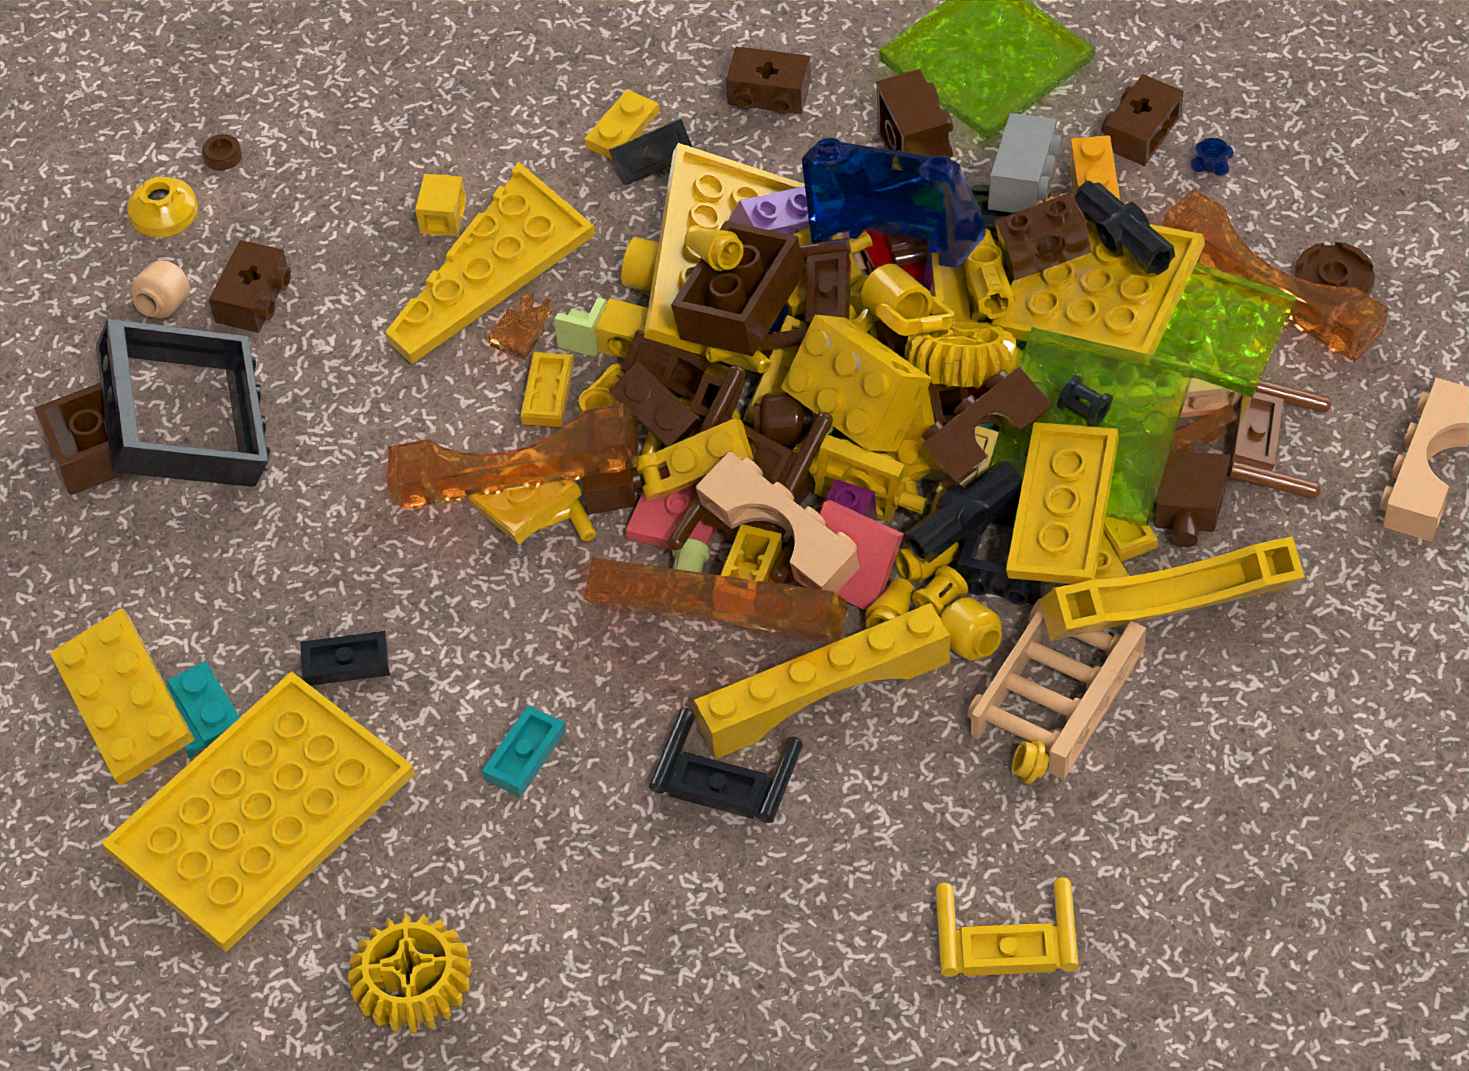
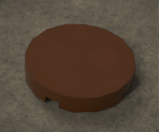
M1325 242L1315 244L1303 251L1296 261L1294 284L1299 295L1309 304L1321 309L1341 311L1354 308L1366 301L1373 290L1375 273L1372 261L1361 249L1343 242H1335V246H1324Z

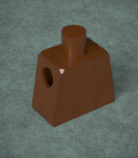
M1150 450L1148 484L1155 527L1173 529L1172 541L1177 546H1194L1198 542V531H1215L1228 482L1230 455Z

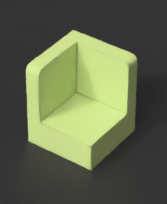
M598 297L590 313L571 309L568 315L557 313L554 324L559 348L596 356L598 347L595 327L607 305L606 299Z

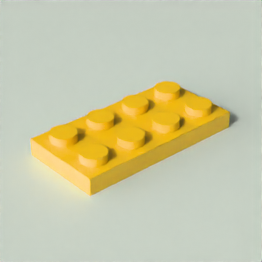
M1034 422L1006 568L1008 578L1075 584L1095 579L1119 441L1118 429Z
M123 608L50 652L109 771L119 785L129 782L195 740L130 616Z

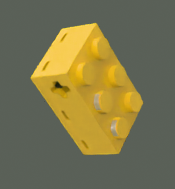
M815 315L781 388L817 415L820 412L831 414L833 417L832 426L865 450L897 452L932 378L847 318Z

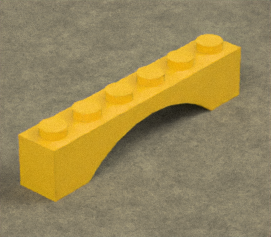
M1293 536L1254 544L1216 557L1161 571L1120 578L1093 579L1057 587L1042 597L1039 602L1050 641L1127 625L1130 621L1136 623L1284 590L1305 576Z
M929 603L695 699L697 727L716 760L757 743L786 718L832 693L876 680L911 679L950 663V634L932 604Z

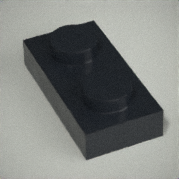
M677 119L609 149V152L623 185H628L671 166L673 152L678 143L692 147L682 119Z
M385 631L300 642L302 678L310 686L390 676L388 640Z

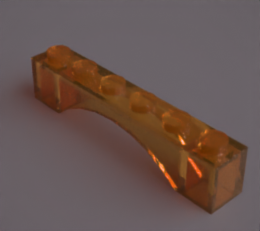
M1192 189L1164 214L1163 227L1203 234L1205 246L1196 263L1200 268L1211 272L1231 285L1236 291L1242 292L1252 299L1260 298L1262 305L1268 311L1281 316L1295 325L1300 331L1308 333L1327 345L1334 352L1340 353L1355 362L1383 334L1388 307L1357 288L1334 287L1312 283L1291 276L1269 265L1253 253L1239 238L1230 223L1226 208L1199 191Z
M625 402L587 409L569 425L550 437L530 446L508 452L491 454L462 453L444 448L428 439L388 446L387 488L400 508L418 509L425 505L446 501L457 502L476 495H495L506 490L539 487L545 483L562 480H578L584 476L606 472L617 473L623 469L639 467L638 424Z
M593 557L583 598L597 608L635 615H670L713 620L762 629L799 639L827 643L841 640L848 602L834 591Z

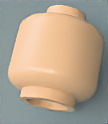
M158 260L150 263L131 284V295L137 310L148 317L157 319L170 317L188 299L190 294V285L185 273L181 268L169 261Z

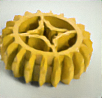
M959 318L958 320H953L952 327L948 330L909 335L905 344L906 360L930 376L933 384H944L947 387L960 386L961 388L975 387L978 389L986 385L990 379L1003 369L1010 374L1016 367L1018 349H1016V339L1012 337L1010 332L1003 330L1000 326H991L988 322L979 323L974 320L965 321Z
M405 913L402 923L395 925L387 917L385 922L386 929L383 931L371 926L369 932L371 940H358L357 948L359 953L351 954L350 965L352 970L348 971V981L350 986H352L351 995L354 1002L359 1004L361 1013L366 1018L372 1016L374 1023L379 1028L389 1022L391 1030L396 1034L403 1026V1023H407L409 1030L415 1035L419 1022L425 1021L426 1025L433 1030L435 1016L439 1015L449 1021L451 1016L449 1006L462 1008L463 997L461 993L469 992L470 981L468 977L472 973L471 962L467 959L469 956L467 947L463 942H460L458 933L454 929L447 931L446 925L441 919L430 925L429 918L424 913L417 922H412L411 917ZM416 949H423L433 952L439 957H434V954H422L418 952ZM410 961H412L413 969L412 974H410V984L408 985L407 976L408 972H410L409 963ZM380 988H386V992H399L404 997L389 995L381 991Z

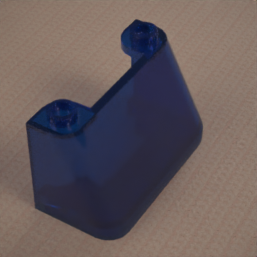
M825 138L818 141L801 158L811 243L833 240V235L842 232H849V238L857 239L865 229L928 240L929 252H938L940 266L958 268L985 236L984 217L960 164L947 156H925L845 143L835 138Z

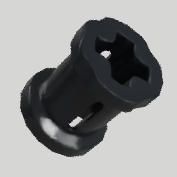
M1075 375L1062 389L1058 398L1057 408L1061 411L1068 409L1087 420L1086 424L1088 427H1098L1108 414L1113 397L1108 393L1099 394L1084 385L1083 379ZM1082 398L1088 401L1090 406L1083 404L1079 399Z

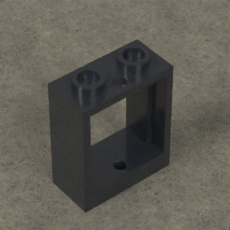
M1020 493L993 514L991 523L1014 528ZM983 533L975 539H965L957 563V572L966 581L968 592L975 595L987 593L1004 597L1010 602L1019 605L1035 604L1038 599L1042 598L1047 582L1008 578L1007 566L975 559Z

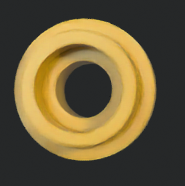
M1033 740L1031 743L1022 741L1017 747L1012 760L1011 770L1013 775L1020 777L1021 782L1031 784L1036 778H1042L1049 763V755L1045 753L1044 743Z

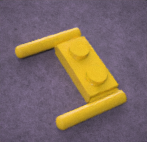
M1061 877L1056 879L1053 884L1057 926H1053V923L970 926L961 927V930H956L953 886L945 882L937 885L936 905L941 974L946 977H953L959 973H964V976L1050 973L1056 972V969L1066 972L1077 970L1079 963L1071 881Z

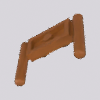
M1244 376V389L1238 404L1228 477L1309 498H1316L1320 493V485L1317 482L1275 472L1273 468L1276 461L1283 403L1319 412H1327L1331 407L1330 398Z

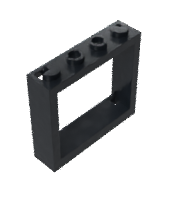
M107 319L96 343L112 472L249 487L256 486L263 471L269 469L268 457L271 450L265 445L266 419L264 415L260 414L261 387L255 382L256 357H251L248 336ZM128 358L226 369L238 452L139 442Z

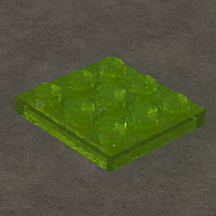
M1196 263L1150 363L1254 397L1295 308L1297 296Z

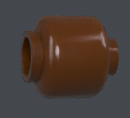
M766 393L763 395L761 403H754V430L783 446H797V444L803 441L805 432H809L813 425V411L788 393Z

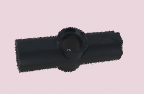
M1089 180L1078 187L1074 199L1085 220L1096 229L1101 242L1111 253L1123 252L1147 274L1154 273L1158 276L1169 268L1170 262L1175 257L1174 246L1150 226L1145 213L1136 203L1129 201L1124 204L1099 182L1092 183Z
M1005 460L1004 462L998 461L966 487L961 484L951 486L938 500L936 510L904 533L905 543L909 546L913 555L922 563L932 562L961 538L975 539L980 536L990 525L993 514L1021 493L1023 480L1018 475L1015 467Z

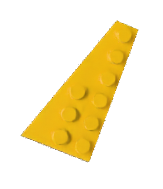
M518 162L512 170L510 180L504 187L500 185L492 195V203L483 213L476 215L447 252L446 261L438 271L433 270L426 279L427 285L417 298H411L385 331L387 342L411 364H414L595 236L594 225Z

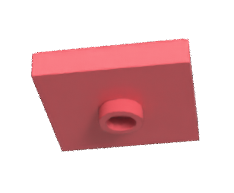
M659 469L662 480L670 477L669 469ZM699 483L652 501L646 500L643 491L625 530L627 539L672 550L668 546V539L697 494L696 486ZM701 518L689 538L701 541L710 548L718 528L705 524V519Z
M831 500L823 503L820 515L826 522L825 526L835 534L839 531L845 533L854 541L858 547L856 551L860 564L858 571L834 596L867 611L886 588L904 533Z

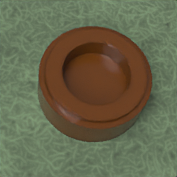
M215 135L209 138L202 147L204 162L213 170L224 171L231 169L242 158L239 141L231 135Z

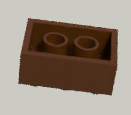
M725 221L720 230L734 232L743 244L741 261L733 269L718 271L701 258L674 299L671 307L681 340L754 356L806 272L798 236Z

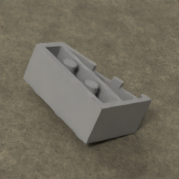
M1010 113L990 175L989 210L1016 213L1047 201L1055 174L1056 159H1059L1062 147V135L1056 134L1057 119Z

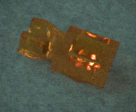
M526 292L520 300V311L517 312L508 308L489 335L490 347L525 360L545 332L543 321L547 320L552 313L551 299L546 298L542 305L532 307L534 304L533 292Z

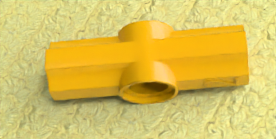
M979 222L965 224L964 228L956 234L955 241L966 273L967 290L974 296L979 312L986 314L989 319L1003 318L1006 312L1014 307V296L1002 265V250L995 245L989 229L983 228Z

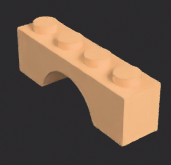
M1440 378L1435 379L1430 393L1422 392L1416 410V415L1421 416L1418 424L1411 422L1404 441V446L1409 449L1406 455L1398 454L1392 472V478L1397 480L1394 487L1388 485L1385 487L1379 510L1386 511L1383 527L1431 542L1434 539L1445 509L1449 486L1433 473L1428 460L1442 450L1453 447H1468L1469 387Z
M729 451L696 486L701 505L731 529L748 522L767 521L787 530L795 540L794 551L790 559L794 579L827 604L860 568L856 551L858 549L857 545L845 533L839 531L835 534L825 526L826 522L823 517L813 508L807 506L803 509L793 501L794 496L784 485L779 482L771 484L762 477V470L747 457L741 460Z

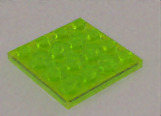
M946 0L879 50V61L898 75L921 69L927 83H934L938 93L939 105L987 140L1006 127L1010 113L1023 114L1095 58L1094 46L1028 0Z
M1031 327L1020 367L1052 403L1047 413L1037 422L1087 426V420L1068 409L1061 411L1057 408L1058 398L1062 389L1075 375L1083 379L1084 385L1099 394H1110L1113 397L1111 408L1098 426L1101 428L1118 429L1119 434L1106 516L1148 527L1194 373L1193 365ZM1082 398L1079 399L1083 404L1090 406L1088 401ZM1033 425L1015 440L1011 438L1004 428L1000 427L988 469L998 461L1004 462L1006 460L1015 467L1018 475L1023 480Z

